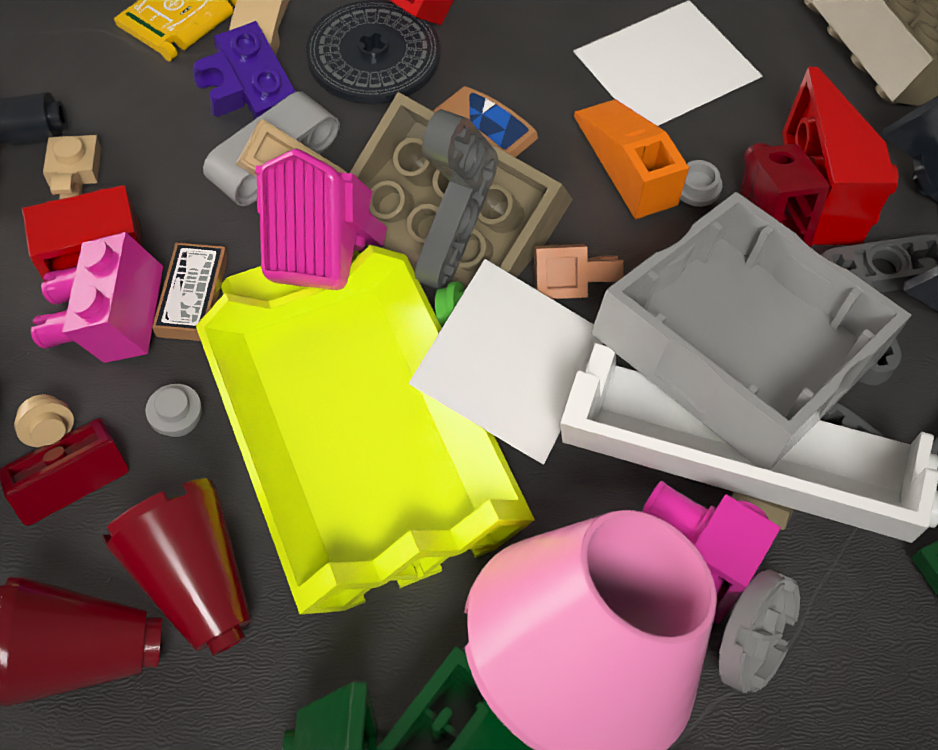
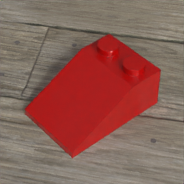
M808 67L784 126L782 137L784 145H799L830 185L811 245L862 244L871 227L878 223L880 211L889 195L894 194L897 189L898 169L895 164H891L886 142L818 67Z

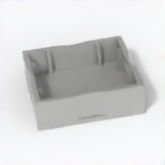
M735 192L695 222L679 242L667 249L654 253L608 288L591 334L754 465L771 470L885 354L912 315L849 270L819 255L803 242L796 233Z

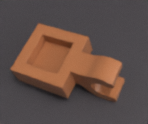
M585 244L534 246V287L537 291L551 299L588 297V282H616L623 278L622 259L618 260V256L588 258V246Z

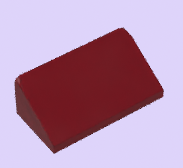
M97 418L64 435L58 442L44 445L0 468V482L6 500L21 522L29 526L124 476L128 472V466L103 420Z

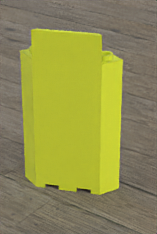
M369 245L360 254L358 251H354L348 282L341 290L274 283L264 277L261 266L229 276L223 281L221 289L224 295L197 323L196 328L300 615L348 610L365 603L364 594L371 588L382 586L392 580H397L399 588L442 572L440 565L449 557L464 553L468 549L472 550L475 558L494 551L535 521L494 435L408 384L442 328L420 282L415 278V272L405 254Z

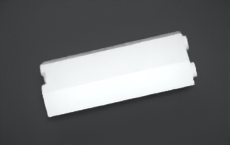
M595 343L586 372L577 371L560 422L563 443L911 543L928 527L935 528L938 524V491L936 490L938 483V455L931 453L934 439L932 434L920 432L911 444L819 420L771 470H766L754 465L640 372L616 366V353L608 346Z

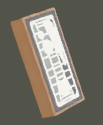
M175 243L152 326L156 337L201 341L196 325L218 301L228 261L225 247Z

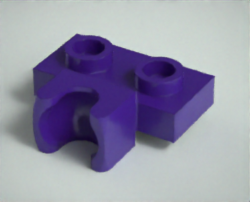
M257 21L215 35L214 42L218 53L201 58L193 65V77L198 88L204 89L210 86H217L210 91L211 114L215 117L243 108L245 102L254 119H256L280 101L295 93L292 84Z

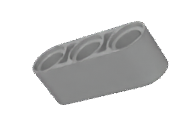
M302 91L295 92L213 149L205 160L203 173L209 181L237 205L248 206L257 201V177L235 164L257 122L264 119L320 154L337 137L340 126L338 118Z

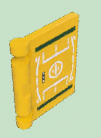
M139 0L116 16L114 21L118 27L161 53L167 61H172L178 56L177 50L172 45L173 42L182 50H186L233 15L234 11L228 2L229 0ZM230 0L236 6L237 0Z

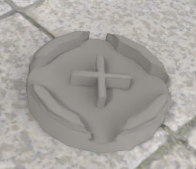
M768 569L758 573L748 584L737 601L724 632L719 654V673L723 683L748 694L747 691L756 692L764 688L775 675L789 648L787 647L789 641L782 638L785 623L794 626L799 616L800 593L795 580Z

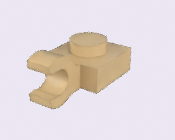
M97 135L48 137L43 174L50 186L51 193L59 194V200L82 195L83 184L98 183L102 147Z

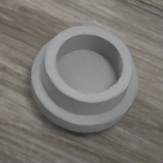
M694 160L687 163L689 170L680 200L693 206H707L714 203L719 198L722 190V180L718 169L713 164L703 160Z
M169 384L159 388L151 395L146 404V417L151 427L158 433L171 437H180L190 433L197 426L202 415V403L198 394L191 387L183 384Z

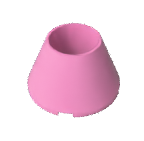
M621 510L610 512L516 542L500 551L487 563L477 576L466 600L464 613L468 614L469 643L465 647V652L473 678L482 696L500 721L516 737L534 750H667L685 729L694 706L716 609L714 580L704 558L687 537L667 522L638 511Z

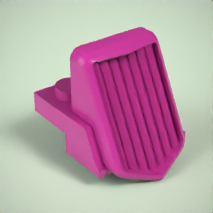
M297 148L267 161L262 166L256 165L257 211L260 214L261 270L264 277L278 284L328 290L343 289L348 282L353 252L363 251L365 245L384 246L387 226L369 212L373 191L354 174L337 172L330 165Z

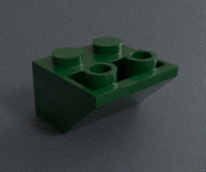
M455 646L376 750L534 749L516 737L492 711L473 678L466 653Z

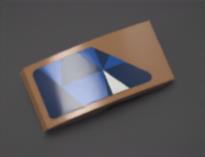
M466 86L433 110V112L442 109L469 118L490 144L513 157H517L538 139L537 131L511 109L495 99Z

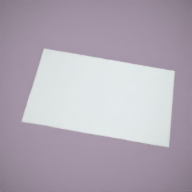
M686 1L573 51L614 99L657 126L763 77L690 1Z
M484 259L408 384L544 465L561 431L560 422L577 371L586 372L595 343L601 345L604 343L591 334L594 324Z

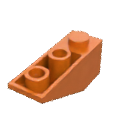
M616 99L574 112V118L634 219L678 206L689 167L666 131Z

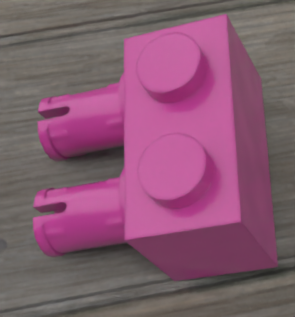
M126 232L82 243L76 267L47 272L43 277L47 281L43 282L41 286L45 299L53 305L68 301L69 304L66 311L39 315L33 319L32 323L36 325L31 327V337L38 347L46 349L75 341L103 363L148 354L163 265Z
M662 481L658 483L642 511L667 522L680 531L704 558L710 569L716 589V609L713 621L717 624L721 622L747 588L781 529L779 525L768 519L763 510L750 502L737 501L725 494L717 508L711 505L708 510Z

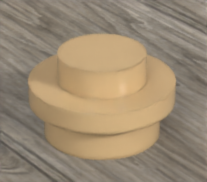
M36 395L20 405L17 410L14 428L18 438L24 444L31 447H43L44 445L58 442L64 435L68 434L73 427L74 417L69 406L63 401L51 395Z

